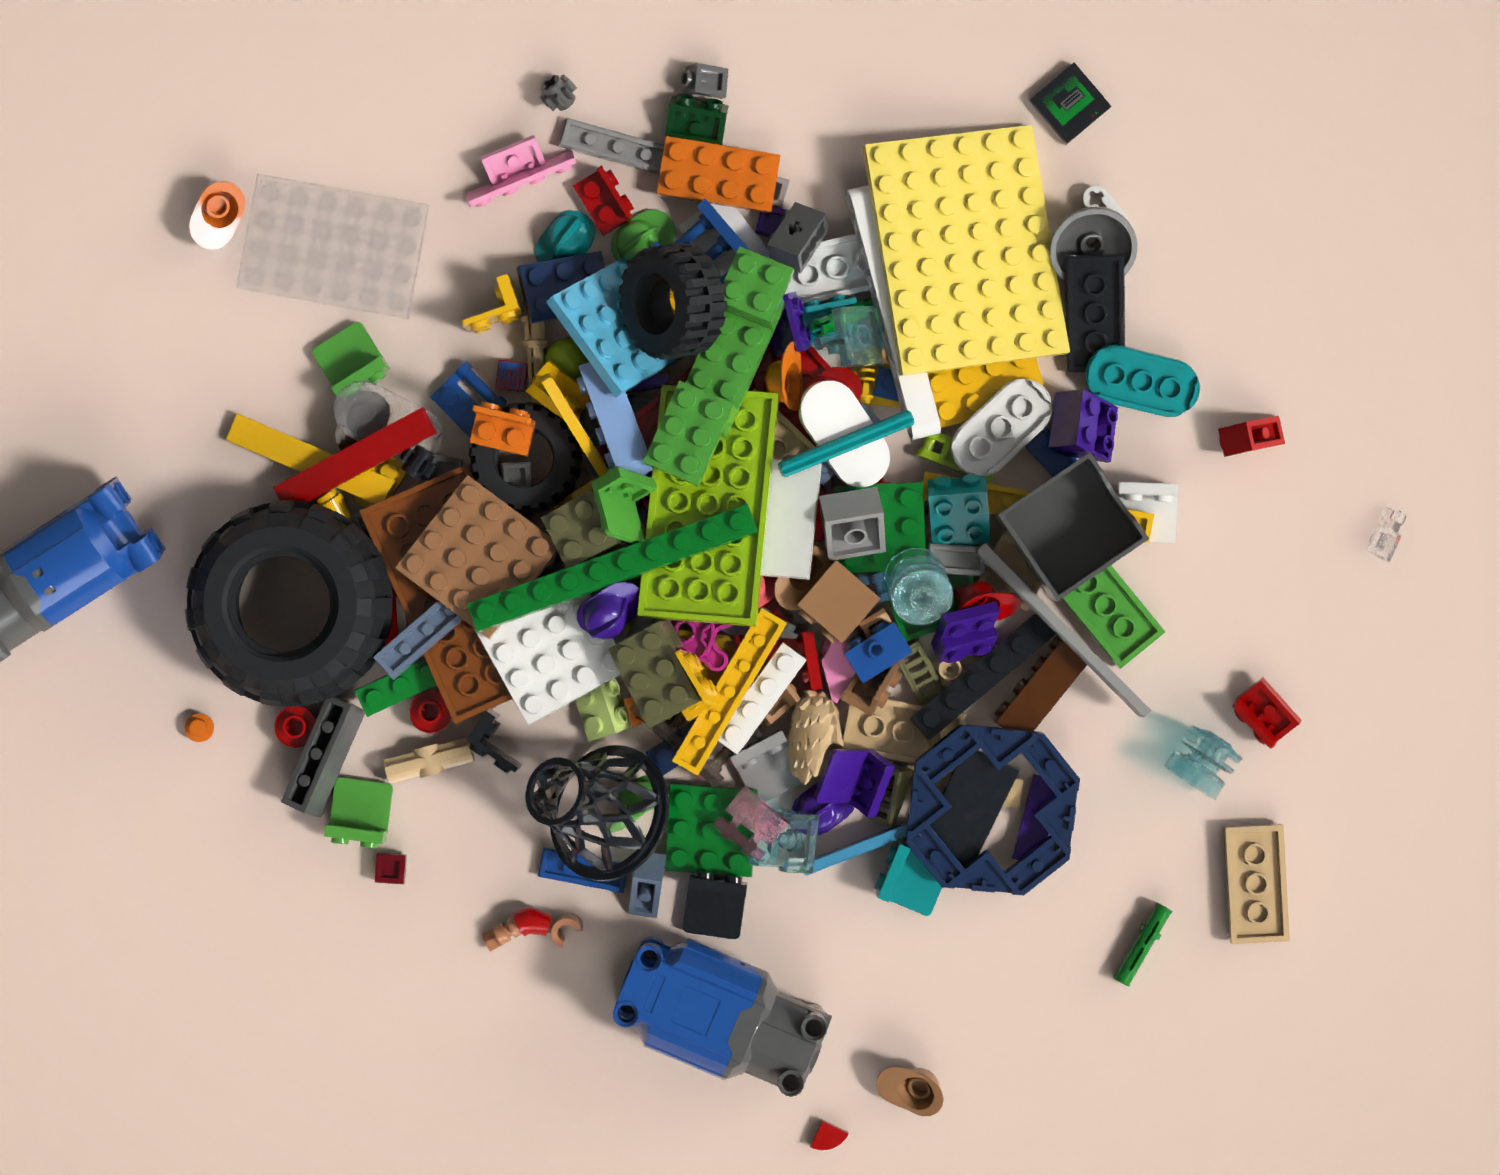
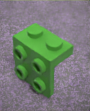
M360 322L351 324L315 347L312 351L314 358L332 384L331 389L336 397L341 400L344 398L349 400L352 395L362 391L360 388L368 383L373 385L387 376L385 372L390 370L389 365Z
M622 467L610 468L606 471V474L591 482L594 492L593 498L601 518V528L607 536L633 544L645 540L635 502L657 490L655 479Z
M345 777L337 778L334 786L330 823L325 825L324 837H331V842L337 844H349V840L360 841V846L367 848H377L378 844L385 843L387 841L393 786L383 782Z

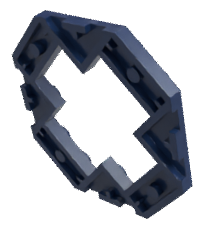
M960 724L915 759L905 842L942 888H965L972 891L1005 892L1024 896L1070 860L1072 831L1074 830L1076 799L1080 778L1043 732ZM980 748L998 770L1022 752L1055 794L1033 812L1034 816L1050 835L1005 871L987 849L963 867L930 826L932 822L952 807L935 784Z

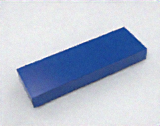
M545 847L543 848L538 877L619 893H624L627 875L610 881H596L584 878L570 870L562 862L555 849ZM578 854V862L594 867ZM612 861L613 865L620 863L617 861Z

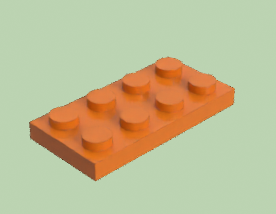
M666 136L657 195L702 202L706 199L710 204L771 214L781 155Z

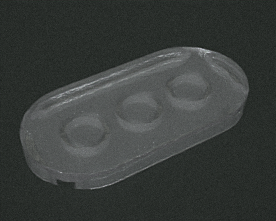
M361 380L346 385L338 393L333 405V415L337 425L346 435L360 441L422 408V406L376 383ZM425 408L437 434L418 444L431 453L437 454L441 449L444 439L442 426L438 418ZM401 452L400 454H398V455L392 457V458H394V459H396V460H398V461L404 463V461H402L401 458H400V455L402 454V452Z

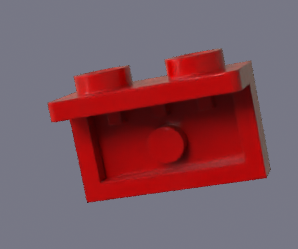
M1264 677L1240 694L1232 705L1236 717L1241 722L1247 723L1253 729L1255 738L1261 744H1266L1270 749L1276 746L1278 740L1301 722L1298 715Z

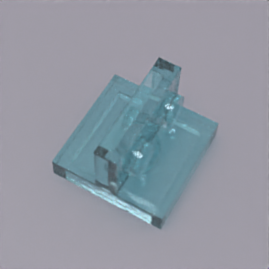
M852 306L831 309L836 333L813 339L815 351L827 350L828 355L840 353L842 367L879 366L887 363L877 306Z

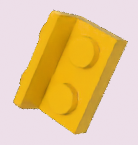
M548 360L531 380L526 392L555 415L562 418L538 379L546 373L550 374L579 420L583 409L586 407L585 403L590 402L587 393L582 395L577 381Z

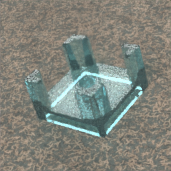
M755 806L753 819L754 821L770 822L767 851L750 850L748 864L762 867L779 868L778 871L786 873L813 874L820 815L784 808Z

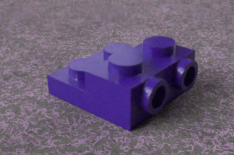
M996 601L942 614L931 641V646L939 663L957 662L970 655L982 656L993 649L998 638L994 625L1000 613Z

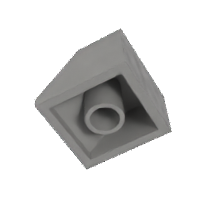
M877 487L819 496L828 561L886 552L884 512Z

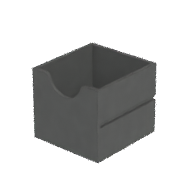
M1090 452L994 516L1051 601L1056 602L1149 540V537L1136 518L1117 496L1105 473Z

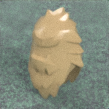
M803 691V697L795 704L796 707L791 714V724L788 727L790 732L787 737V754L790 771L804 785L810 781L812 776L821 777L829 753L833 749H844L839 722V710L823 691Z

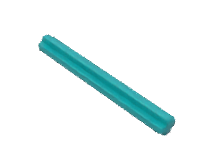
M908 410L902 411L778 463L779 471L783 477H789L913 426L915 423L913 415Z

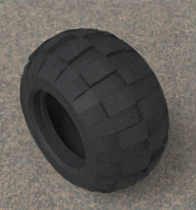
M293 500L273 501L253 508L250 507L234 515L219 530L214 531L201 547L202 551L194 567L190 569L186 584L188 592L185 617L188 631L191 632L197 647L196 652L201 661L227 688L240 696H245L265 705L278 707L305 706L328 700L343 693L362 676H365L375 664L376 660L373 657L382 650L391 630L393 621L391 619L392 598H394L393 586L377 547L353 521L336 511L318 504ZM276 556H291L312 565L323 577L330 595V612L323 630L309 644L291 651L271 650L256 643L247 634L239 612L240 591L248 572L259 562Z

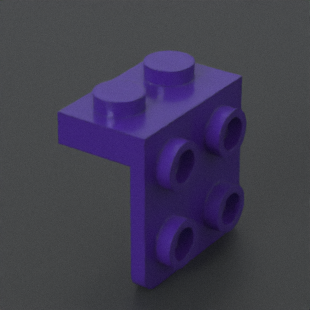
M833 749L829 753L813 798L818 803H850L866 817H876L895 765L874 749Z

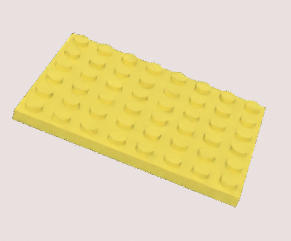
M1032 125L865 144L863 146L864 160L900 376L1069 353L1070 348L1058 277L1050 258L1051 235Z

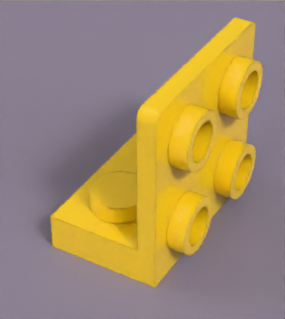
M508 274L496 277L498 285L494 286L497 299L502 307L462 320L461 322L465 329L479 334L490 330V324L502 322V325L519 320L518 315L523 314V310L513 280Z
M679 649L675 651V654L702 699L701 702L682 711L686 720L691 721L719 704L715 697L719 695V692L713 682L703 677L700 672L704 667L697 655H692L691 652Z

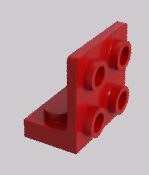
M814 632L796 633L798 634L797 639L778 638L767 658L771 659L782 642H784L807 659L790 682L797 692L823 689Z

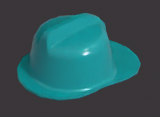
M569 210L560 213L543 232L536 244L535 257L537 262L586 254L595 240L593 222L587 215L579 211Z

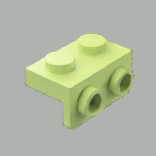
M615 678L575 700L588 742L631 727L629 715L620 694V686Z

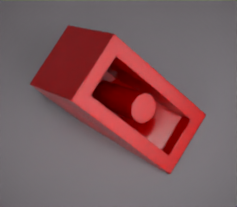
M1279 416L1247 421L1218 429L1219 443L1224 457L1285 444Z

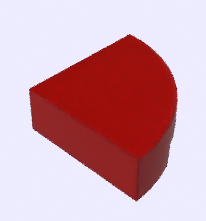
M822 1120L810 1148L816 1150L833 1149L847 1138L849 1132Z

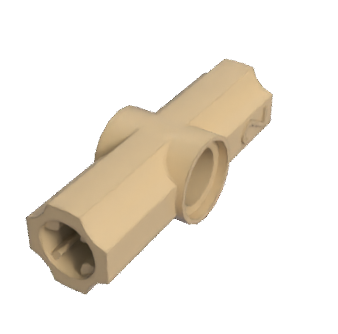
M460 738L440 745L436 743L413 749L411 753L384 759V768L389 783H397L417 776L422 778L444 772L447 768L475 761L474 752L469 748L471 743L466 740L467 738Z

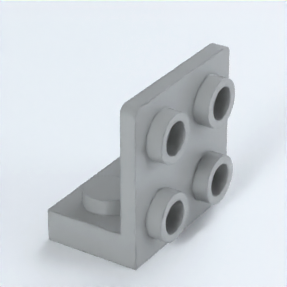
M782 729L742 748L738 755L736 753L730 755V759L734 767L737 768L746 788L758 789L757 806L801 784L799 778H795L790 771L787 754L788 743Z

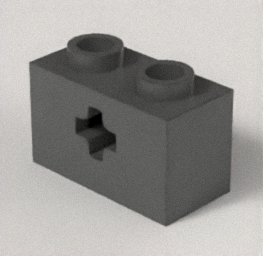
M795 202L789 212L786 211L783 214L780 226L776 232L771 233L768 237L766 248L768 249L769 258L792 267L795 272L801 274L828 232L826 213Z

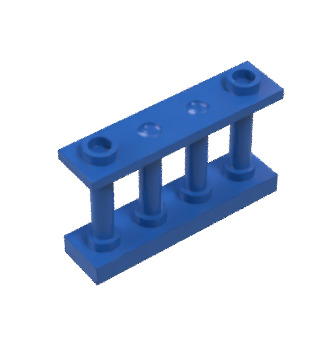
M706 199L697 205L698 209L702 212L699 216L700 220L672 243L690 244L707 228L711 230L715 227L721 235L717 238L718 242L704 254L708 255L713 261L725 250L729 252L733 248L737 253L739 246L750 250ZM655 242L653 246H661V244ZM728 271L720 278L721 284H723Z

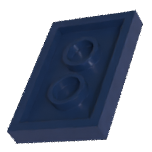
M601 251L520 265L516 268L529 325L558 319L546 301L560 291L605 268Z

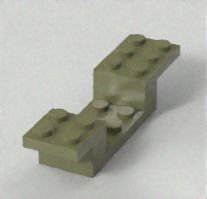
M589 490L541 517L566 568L631 545L629 542L607 536L602 530L600 514L593 498V490ZM642 575L625 582L633 583L640 589ZM601 590L590 593L591 597ZM636 615L625 624L622 632L613 638L616 645L610 647L608 651L648 728H652L702 701L675 654V651L684 646L670 620L642 618Z

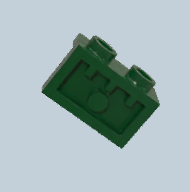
M688 94L672 96L669 103L665 137L670 136L722 145L729 105L723 104L721 100L712 98L706 99V101L695 100L692 95Z

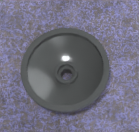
M1087 207L1071 213L1057 226L1050 242L1052 265L1064 281L1065 256L1123 253L1126 275L1133 266L1137 255V238L1133 227L1123 215L1105 207ZM1093 237L1096 239L1091 244L1086 243L1088 238Z

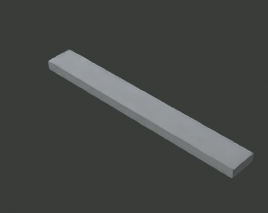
M566 118L559 143L561 148L660 175L664 151L663 144ZM777 176L773 207L782 209L789 179Z
M985 543L976 550V554L1138 717L1144 718L1152 711Z

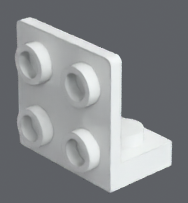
M1119 482V498L1127 509L1154 514L1149 542L1175 543L1178 484Z

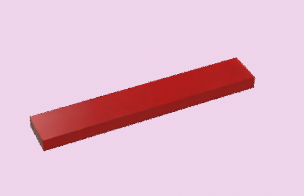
M422 407L274 486L273 489L279 501L310 502L437 434L425 408Z

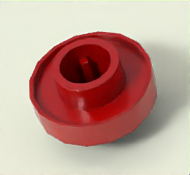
M425 691L417 695L409 709L413 725L425 733H437L445 729L452 719L441 693L437 691Z
M305 706L286 707L280 711L275 719V735L287 747H304L317 718Z

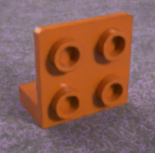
M481 401L480 406L473 405L472 411L476 413L469 443L528 457L536 424L530 418L528 412L510 408V412L506 413L501 411L502 407H499V405Z

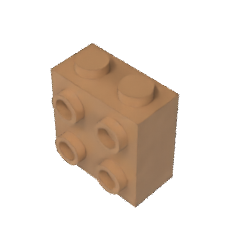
M835 560L798 603V606L802 608L798 614L810 624L817 621L824 627L820 633L833 644L837 640L843 643L881 598Z

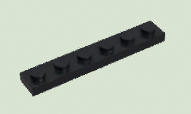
M1035 613L912 716L910 720L926 739L930 741L1055 636L1056 633Z

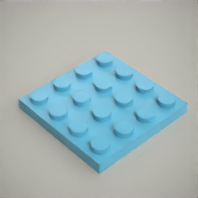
M624 257L560 291L546 301L615 398L683 358L667 360L652 358L635 346L636 341H632L627 334L628 328L623 326L622 310H619V302L621 301L619 286L623 284L621 277L624 270L628 268V261Z

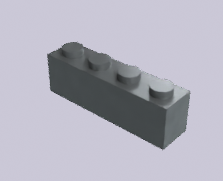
M337 697L324 701L281 803L302 813L321 817L365 715L363 708Z

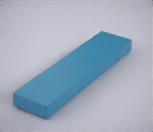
M907 821L801 862L802 871L807 876L905 838Z

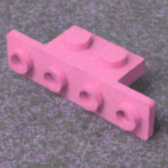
M529 136L481 156L491 183L466 193V200L469 207L474 205L476 207L484 206L490 203L493 197L500 194L503 196L513 194L519 189L518 187L527 183L531 185L543 181L548 174L566 172L577 161L572 150L544 160L535 136Z

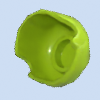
M565 337L555 341L549 347L545 357V363L550 360L575 380L581 377L579 366L589 363L572 337Z

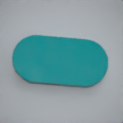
M1108 345L1100 348L1090 357L1085 369L1087 386L1094 395L1110 404L1163 417H1176L1190 410L1197 402L1200 394L1198 377L1187 363L1122 345Z

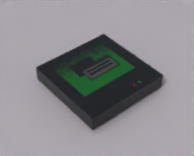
M1075 62L1029 100L1066 145L1112 107Z

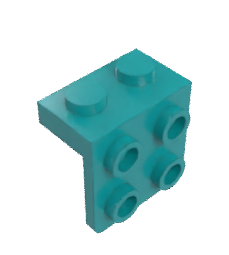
M969 474L961 478L941 476L928 480L932 544L975 545L988 543L990 541L986 476Z
M898 841L897 846H891L885 862L889 863L885 874L880 873L874 886V889L877 890L876 896L883 901H891L924 916H929L934 909L942 887L911 848Z

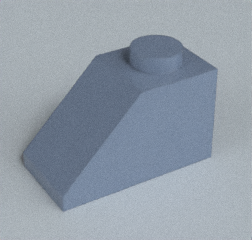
M653 852L649 859L634 871L628 914L657 918L666 855Z

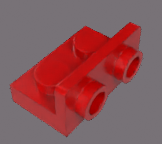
M601 165L597 168L596 172L574 184L573 187L601 234L605 236L632 219L630 211L634 207L626 194L619 195L615 188L619 183L611 169L605 172Z

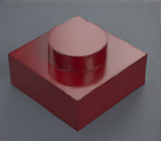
M377 853L375 883L404 885L407 854Z

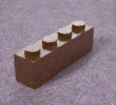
M1058 635L1050 642L1049 647L1052 649L1047 656L1043 657L1040 655L1030 669L1034 672L1027 680L1022 678L1012 691L1015 695L1008 703L1004 700L994 712L997 716L994 722L1001 728L1034 731L1087 666Z

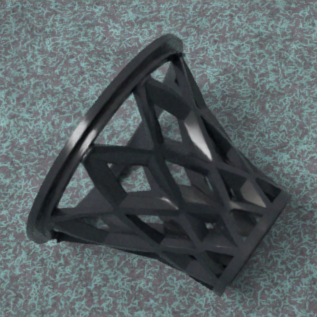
M611 745L598 748L589 752L577 762L562 757L548 759L533 771L526 786L525 801L530 815L537 822L550 827L553 845L562 862L574 873L590 880H615L638 869L653 854L666 828L669 813V796L665 779L655 762L644 753L628 746ZM608 756H620V757H624V758H610V759H607ZM609 767H629L623 775L606 771ZM642 769L651 783L653 792L630 779ZM576 774L579 785L577 799L573 807L565 815L557 818L563 792L571 778ZM596 777H603L620 783L608 788L597 780ZM537 783L538 790L534 792V788ZM551 788L552 796L548 799L545 791ZM627 789L644 800L626 806L614 795ZM587 796L589 798V802L587 804H583L585 801V797ZM606 799L622 813L601 814L596 803ZM654 807L652 823L646 837H644L642 830L631 815ZM587 810L588 814L584 815L583 811ZM606 822H623L632 838L612 836ZM581 825H597L603 838L585 832L581 829ZM584 840L601 845L602 859L585 848ZM610 846L621 849H637L628 858L613 865ZM578 854L594 867L578 862Z

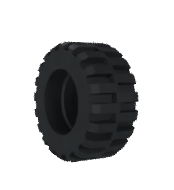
M681 243L642 249L633 256L627 264L628 268L622 274L623 284L619 286V294H621L619 310H622L623 318H621L623 326L628 328L627 334L632 341H636L635 346L652 358L667 360L701 354L713 345V341L717 340L721 333L720 327H723L725 323L724 311L727 309V301H724L726 289L725 284H721V273L719 269L714 268V261L708 255H704L705 252L696 246L693 247L690 244ZM670 288L675 301V314L670 303Z
M532 402L511 403L509 406L501 408V411L509 413L510 408L528 412L530 418L536 422L534 433L541 435L549 443L553 453V463L550 472L542 481L532 485V487H514L520 485L506 483L502 479V471L498 461L500 450L472 444V447H469L470 472L473 474L475 481L518 513L534 514L550 510L551 507L558 505L574 489L575 482L581 472L582 452L566 422L544 405L541 406Z

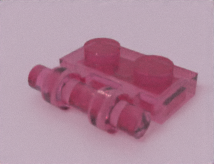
M744 786L725 809L734 818L728 823L720 816L713 826L722 832L720 835L726 840L730 838L742 848L741 852L747 857L751 855L759 862L766 852L759 848L757 844L762 839L771 847L790 822ZM740 823L754 833L750 840L736 829Z

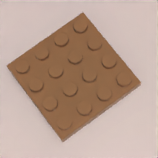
M467 475L395 569L475 629L467 606L468 603L537 579L558 551L549 535ZM500 626L480 633L490 640Z

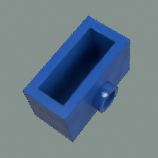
M884 621L871 630L873 636L863 641L860 636L846 645L849 651L844 653L862 684L913 652L894 622L888 625Z

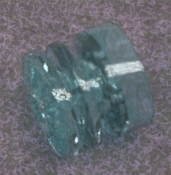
M923 548L906 549L895 555L888 563L884 574L885 584L893 608L901 619L909 624L925 625L937 621L942 617V614H946L952 604L953 590L945 567L935 553Z
M1191 724L1187 731L1197 738L1196 742L1194 743L1188 738L1182 737L1181 741L1190 751L1186 755L1174 750L1164 766L1194 788L1216 800L1226 785L1217 775L1218 771L1222 770L1233 774L1234 769L1225 763L1226 759L1239 765L1243 758L1236 753L1228 742L1213 732Z

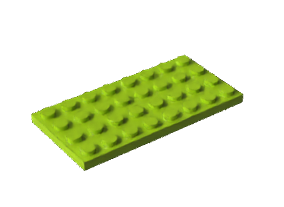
M662 385L657 430L677 386ZM747 391L727 439L720 438L699 487L653 468L652 478L655 479L657 490L650 493L645 540L745 504L749 505L758 533L643 574L641 576L638 617L757 626L779 403L778 393Z

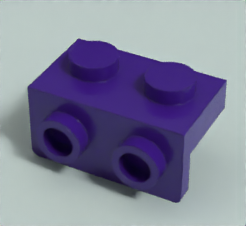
M796 291L784 294L783 296L785 308L770 340L775 357L782 356L786 346L792 341L795 343L797 352L810 348L811 332L809 327L804 324L802 317L804 305L801 298L797 297Z

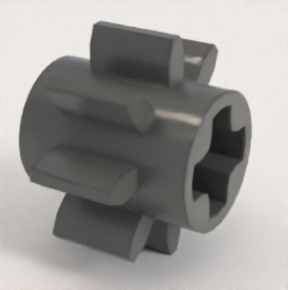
M564 74L561 77L552 75L543 82L541 90L544 94L540 96V99L552 111L556 108L563 111L574 103L576 97L573 92L577 87Z

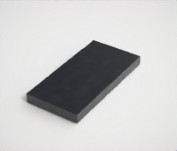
M1123 253L1065 256L1066 330L1070 352L1066 354L1067 373L1085 372L1090 357L1104 346H1125V271Z
M979 750L954 769L943 792V795L952 807L930 824L963 867L979 855L1020 771L1019 768L1008 763L998 770L986 754Z

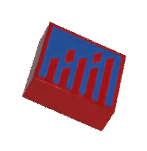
M499 360L495 389L525 392L528 363Z

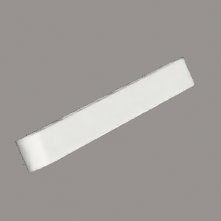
M869 185L846 190L847 206L901 410L910 411L914 418V425L906 428L911 440L939 434L941 432L940 420L927 373L900 376Z

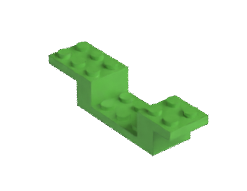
M739 246L723 282L726 289L724 301H727V309L724 311L726 319L723 327H720L721 333L707 351L698 354L686 383L678 382L645 456L644 464L699 487L720 438L727 439L785 308L783 296L795 272L794 268Z

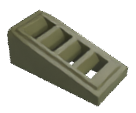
M918 640L909 645L913 652L908 656L918 651L920 657L907 664L901 659L900 668L919 704L922 705L935 698L945 689ZM921 662L925 664L926 667L910 674L908 669ZM929 672L931 677L918 684L915 683L914 679ZM933 682L935 683L936 687L924 694L920 693L919 690Z
M890 761L895 765L879 810L876 817L868 818L886 826L894 827L912 778L913 769ZM889 785L893 786L892 790L888 789ZM885 796L891 798L890 802L884 800ZM881 807L888 809V814L881 812Z

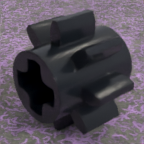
M419 444L414 449L409 448L403 451L400 455L401 460L404 461L401 469L417 480L423 474L429 478L437 467L432 463L435 455Z

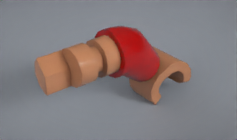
M524 907L512 912L513 916L506 919L507 923L500 922L496 924L491 930L483 933L482 937L488 950L492 951L511 941V936L515 938L522 934L523 936L529 934L546 936L547 933H550L553 942L563 948L565 937L560 934L559 928L563 925H570L576 932L583 931V922L574 913H562L554 920L551 919V914L534 907Z

